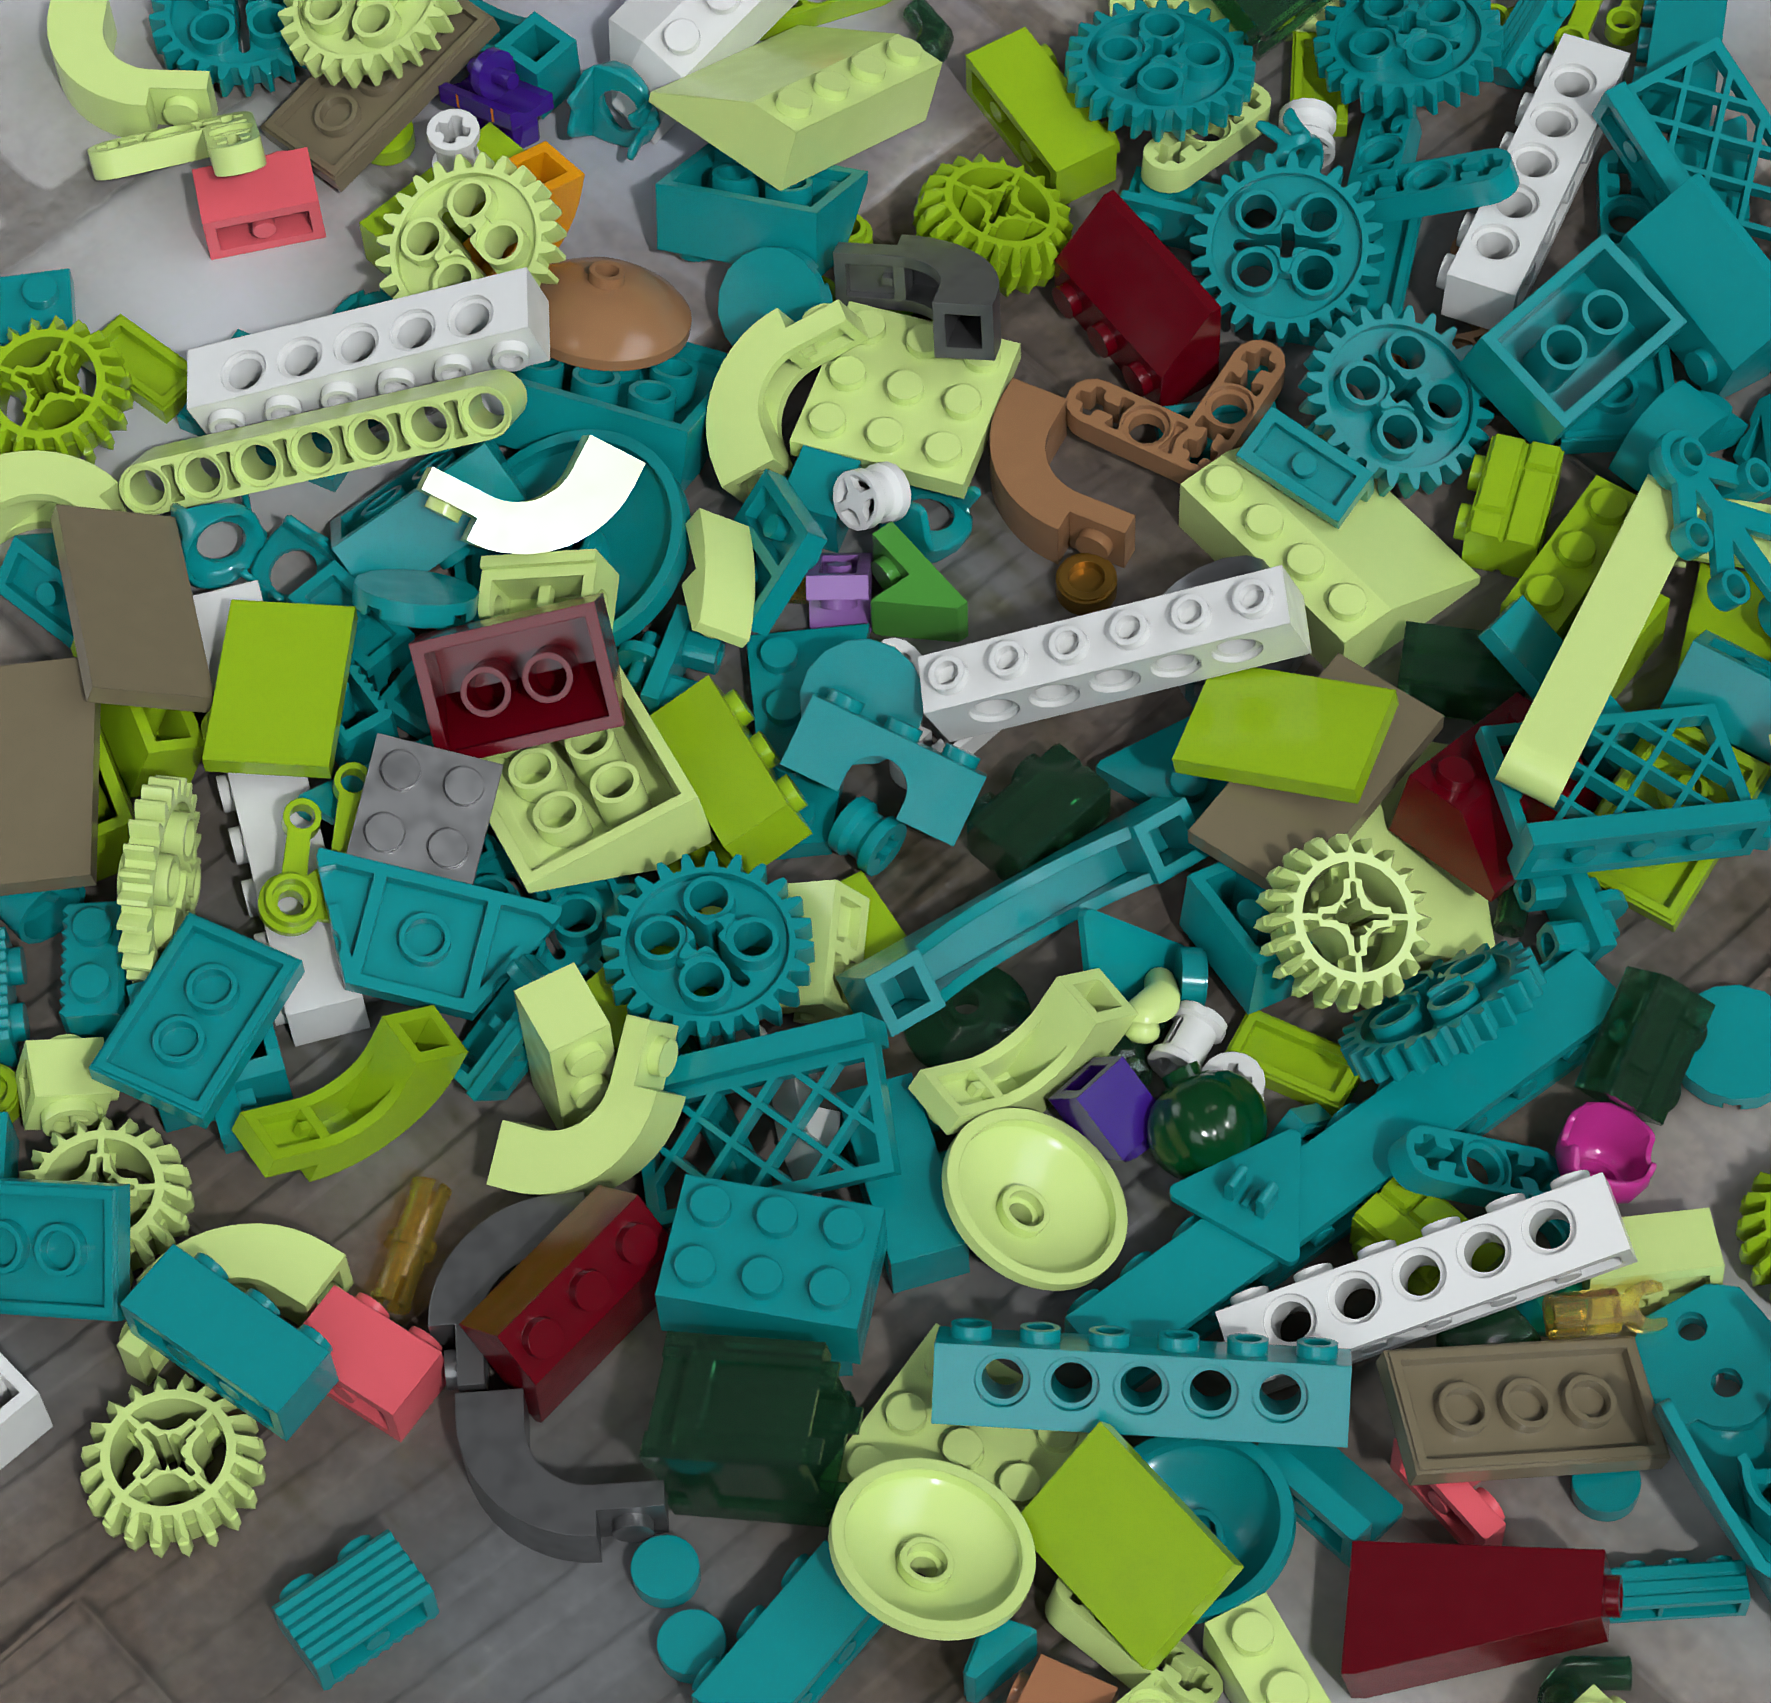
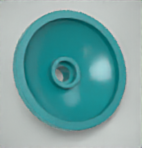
M1153 1437L1133 1448L1244 1566L1241 1572L1195 1624L1205 1623L1265 1593L1284 1569L1291 1554L1296 1533V1511L1293 1496L1284 1474L1275 1461L1253 1442Z

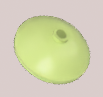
M1004 1108L986 1112L976 1117L951 1142L945 1154L941 1174L945 1205L962 1239L992 1269L1008 1279L1031 1288L1065 1291L1085 1286L1096 1280L1116 1260L1122 1250L1127 1234L1128 1217L1125 1197L1117 1176L1107 1160L1076 1129L1042 1112L1022 1108Z
M903 1458L871 1467L856 1477L845 1488L835 1506L829 1525L828 1542L831 1560L841 1583L860 1606L881 1622L913 1636L931 1640L951 1641L970 1639L991 1632L1006 1623L1020 1609L1034 1579L1036 1569L1035 1546L1030 1529L1021 1512L1007 1495L993 1483L969 1469L950 1462L929 1458Z

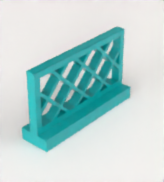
M1719 36L1712 38L1628 85L1623 81L1604 92L1592 116L1653 209L1688 178L1700 172L1710 185L1741 193L1736 219L1750 236L1771 241V227L1745 221L1750 195L1771 201V187L1753 182L1758 157L1771 161V115ZM1711 58L1724 78L1721 93L1689 85L1692 68ZM1682 73L1680 82L1671 80ZM1652 89L1677 95L1672 120L1649 114L1639 96ZM1730 90L1733 91V93L1735 94L1736 97H1733V96H1730V95H1729V94H1730ZM1686 98L1717 106L1712 131L1680 122ZM1726 109L1748 114L1756 126L1752 142L1721 133ZM1662 132L1668 133L1667 140L1662 134ZM1677 136L1709 144L1703 169L1681 163L1674 152ZM1763 138L1768 146L1761 144ZM1718 147L1749 155L1744 180L1712 171Z
M1715 703L1600 715L1586 743V746L1596 751L1597 754L1588 767L1577 761L1570 778L1578 783L1569 797L1563 794L1560 795L1555 807L1552 808L1558 812L1552 821L1527 823L1520 804V799L1524 794L1495 780L1504 760L1500 746L1512 744L1522 722L1481 726L1475 736L1513 843V848L1507 856V861L1514 880L1750 855L1771 823V815L1764 798L1751 799ZM1701 726L1709 746L1707 753L1703 755L1673 737L1672 734L1676 728ZM1634 733L1656 747L1648 760L1645 761L1615 743L1614 740L1617 735ZM1661 751L1666 752L1695 770L1686 785L1653 766ZM1603 757L1637 776L1628 791L1594 772ZM1702 774L1725 788L1730 802L1714 803L1692 790ZM1644 780L1675 799L1676 802L1672 808L1656 810L1635 797L1634 794ZM1585 786L1616 805L1617 808L1613 814L1597 816L1574 801Z
M859 1012L679 1055L672 1073L666 1077L663 1091L686 1096L682 1112L691 1117L672 1149L664 1145L659 1151L666 1157L661 1164L658 1152L642 1169L646 1204L663 1228L672 1227L677 1208L667 1210L664 1186L677 1166L690 1175L720 1180L738 1152L762 1168L751 1185L767 1187L774 1177L782 1184L767 1188L808 1195L901 1175L882 1052L883 1049L890 1048L886 1022ZM864 1062L868 1086L853 1107L830 1091L845 1066ZM825 1071L818 1082L809 1076ZM797 1078L813 1090L793 1121H791L770 1106L769 1103L785 1080ZM763 1086L757 1096L748 1090ZM736 1092L752 1104L731 1135L708 1118L723 1095ZM824 1098L848 1114L829 1146H826L804 1130ZM703 1100L697 1110L688 1104ZM870 1107L872 1108L873 1120L866 1116ZM763 1112L787 1128L767 1160L743 1144ZM861 1123L876 1134L880 1162L856 1167L840 1156V1153ZM703 1127L726 1143L707 1174L683 1158ZM798 1138H801L823 1155L808 1178L795 1181L779 1170V1167ZM834 1163L844 1169L828 1173Z

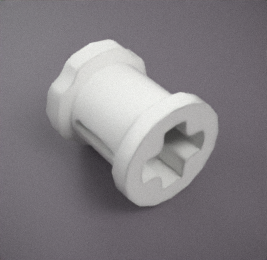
M462 109L444 110L432 117L427 125L426 132L430 146L436 151L432 160V168L433 163L438 161L448 172L453 171L457 154H462L474 166L475 160L480 153L477 147V143L480 140V126L477 118L470 112Z
M1181 1001L1178 1012L1172 1017L1174 1023L1163 1043L1154 1045L1147 1057L1148 1064L1161 1078L1194 1061L1198 1062L1202 1070V1065L1213 1044L1221 1043L1226 1035L1228 1026L1223 1017L1215 1010L1203 1006L1196 1001Z

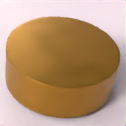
M1079 553L1067 558L1061 563L1056 573L1057 599L1067 611L1080 616L1108 609L1114 603L1117 596V572L1109 560L1090 553Z

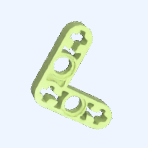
M1254 82L1250 102H1243L1240 117L1228 114L1227 127L1225 128L1218 127L1209 122L1208 134L1218 136L1220 139L1217 141L1196 139L1193 135L1198 133L1193 129L1186 130L1185 141L1181 142L1172 132H1164L1160 142H1155L1154 139H1151L1144 146L1141 168L1143 182L1150 189L1162 193L1181 192L1193 185L1263 134L1255 127L1256 123L1260 120L1269 122L1271 107L1269 92Z
M250 111L218 115L96 144L87 150L94 179L112 180L205 158H210L214 174L218 177L245 174L260 169L267 164L261 136L254 115Z
M1060 1577L1056 1580L1045 1604V1615L1048 1622L1060 1634L1131 1689L1116 1703L1218 1702L1223 1692V1681L1219 1672L1182 1641L1178 1642L1154 1671L1143 1669ZM1163 1667V1670L1159 1671L1158 1668Z

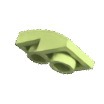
M699 508L686 522V529L696 567L682 583L691 628L705 637L718 639L743 648L750 640L755 604V561L750 529L747 525Z

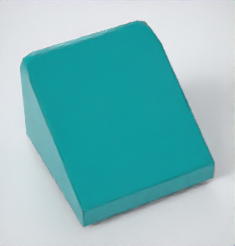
M1008 1620L997 1629L976 1637L963 1671L966 1701L971 1703L980 1702L1035 1658L1038 1653L1036 1629Z

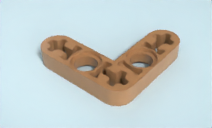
M1250 340L1241 344L1233 352L1190 418L1173 412L1110 382L1100 379H1085L1076 383L1067 394V425L1071 432L1079 438L1181 484L1225 452L1243 446L1283 388L1286 368L1285 355L1278 346L1265 340ZM1260 365L1268 367V371L1261 370L1251 383V391L1245 388L1247 386L1248 370L1255 371ZM1096 404L1103 406V411L1096 409L1091 415L1083 413V408L1091 410ZM1234 405L1241 408L1246 416L1237 423L1226 424L1215 419L1212 413L1220 406ZM1113 422L1119 424L1118 429L1113 428ZM1150 424L1159 428L1163 436L1158 441L1144 444L1134 440L1130 432L1139 425ZM1207 437L1213 440L1211 443L1210 460L1203 458L1198 464L1191 463L1190 457L1198 458L1206 448Z

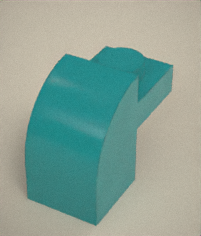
M1681 380L1661 393L1641 414L1628 432L1608 469L1639 492L1647 475H1652L1649 468V453L1661 435L1673 429L1683 430L1703 445L1706 454H1710L1737 445L1748 424L1732 413L1733 408L1731 404L1721 396L1704 390L1698 391L1685 380Z

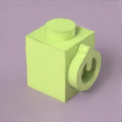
M63 1034L46 1040L25 1041L15 1073L24 1130H43L49 1137H52V1132L63 1136L64 1139H69L76 1136L74 1128L77 1120L87 1127L88 1132L93 1131L99 1126L103 1115L106 1116L110 1101H117L120 1093L118 1090L93 1080L88 1069L104 1045L103 1037L81 1038L74 1034Z

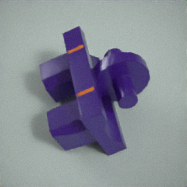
M495 47L484 50L477 58L474 57L468 62L467 70L470 74L462 82L456 84L445 82L438 86L440 102L470 112L477 118L480 129L491 122L523 149L539 141L538 117L554 109L552 92L519 80L513 57L509 52Z

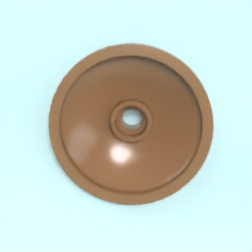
M609 257L572 258L549 265L548 269L559 279L558 284L541 283L540 285L541 290L549 301L551 358L569 365L591 370L630 371L648 368L665 362L679 353L686 345L690 336L692 322L689 305L672 284L655 272L624 260Z

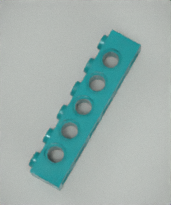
M958 1318L951 1321V1327L939 1326L934 1342L931 1424L1090 1433L1101 1421L1111 1424L1120 1435L1348 1448L1352 1375L1351 1349L1338 1348L1337 1341L1322 1337L1300 1338L1297 1340L1296 1346L1271 1345L1266 1336L1252 1333L1231 1334L1227 1336V1342L1199 1341L1200 1335L1198 1333L1181 1329L1162 1330L1158 1332V1338L1130 1337L1129 1329L1110 1325L1089 1328V1334L1061 1333V1326L1050 1322H1026L1020 1325V1330L992 1329V1322L985 1319ZM996 1359H1009L1020 1367L1023 1377L1013 1384H999L989 1377L986 1366ZM1078 1363L1090 1372L1092 1380L1084 1387L1077 1389L1068 1388L1057 1380L1054 1371L1062 1364ZM1143 1366L1154 1370L1160 1377L1161 1383L1150 1392H1137L1127 1386L1123 1376L1131 1368ZM1213 1370L1226 1376L1230 1382V1387L1221 1395L1206 1396L1195 1389L1192 1380L1203 1371ZM1284 1374L1292 1377L1300 1388L1293 1397L1287 1400H1275L1263 1392L1261 1385L1270 1376Z

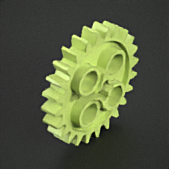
M283 0L287 8L279 11L278 17L285 27L280 32L300 66L306 65L314 78L324 74L330 85L335 86L345 76L350 86L357 88L364 75H369L375 86L380 85L383 72L391 70L398 79L402 78V64L408 60L414 65L421 67L423 60L419 52L424 48L434 51L441 49L435 35L437 32L453 33L455 28L450 22L448 15L461 13L462 7L458 0Z
M485 152L478 154L474 166L462 154H457L454 161V169L450 172L438 161L433 163L434 180L429 183L422 177L415 175L413 182L418 192L413 197L397 193L395 197L404 207L401 214L390 213L385 214L383 217L394 228L393 234L382 235L376 239V242L390 253L377 259L375 266L387 276L379 283L380 288L393 299L487 277L483 270L471 260V254L443 222L442 216L445 212H449L455 223L470 237L471 244L482 258L490 264L496 274L527 267L539 287L541 283L558 284L559 279L548 267L551 263H559L566 260V255L556 245L552 244L567 237V232L555 221L563 213L549 199L552 195L551 191L540 180L536 181L537 178L524 165L517 169L506 156H502L495 164ZM486 201L482 210L476 215L471 216L473 209L479 203ZM439 239L436 248L424 255L427 247L433 241ZM518 243L515 251L510 256L502 259L504 251L510 245Z
M156 775V777L150 776L148 785H142L141 799L135 800V820L129 819L128 822L129 843L123 844V854L117 874V904L121 905V914L116 930H122L118 945V952L123 953L121 968L127 970L126 979L132 980V984L145 981L189 912L195 914V908L198 903L201 889V858L197 857V849L201 841V834L197 833L196 830L200 819V812L195 811L197 794H192L193 784L188 783L187 778Z

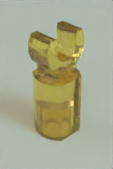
M1655 1280L1641 1281L1628 1287L1623 1294H1619L1617 1289L1613 1287L1546 1294L1542 1302L1546 1335L1550 1340L1619 1334L1623 1325L1627 1326L1631 1331L1640 1334L1659 1331L1668 1326L1667 1318L1649 1319L1640 1312L1639 1301L1643 1295H1651L1663 1291L1662 1283Z

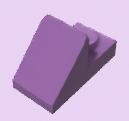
M821 553L817 564L806 574V600H809L810 629L869 623L871 633L872 553Z

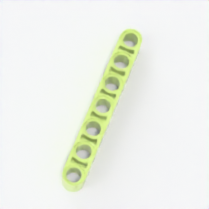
M504 369L489 370L156 446L147 450L123 472L119 481L120 496L125 505L133 512L157 515L170 512L172 503H178L188 508L492 440L503 435L523 413L528 401L527 390L522 380L514 373ZM488 393L496 396L504 407V415H496L488 411L482 402L481 394ZM431 406L438 409L446 419L447 428H439L429 422L425 415L424 407ZM368 419L381 422L389 433L390 441H383L375 437L368 427ZM312 432L324 435L330 441L333 453H326L318 449L312 440ZM256 445L264 446L273 453L276 459V466L265 464L259 458L256 452ZM200 458L211 460L217 466L220 478L209 476L203 470ZM145 470L154 472L161 478L164 484V491L155 489L149 484Z
M1647 475L1495 777V780L1552 808L1555 807L1678 557L1670 541V533L1674 528L1671 491L1660 486L1652 475ZM1697 503V517H1698V515H1699V513H1700V511H1701V508H1700V506H1699L1698 503Z

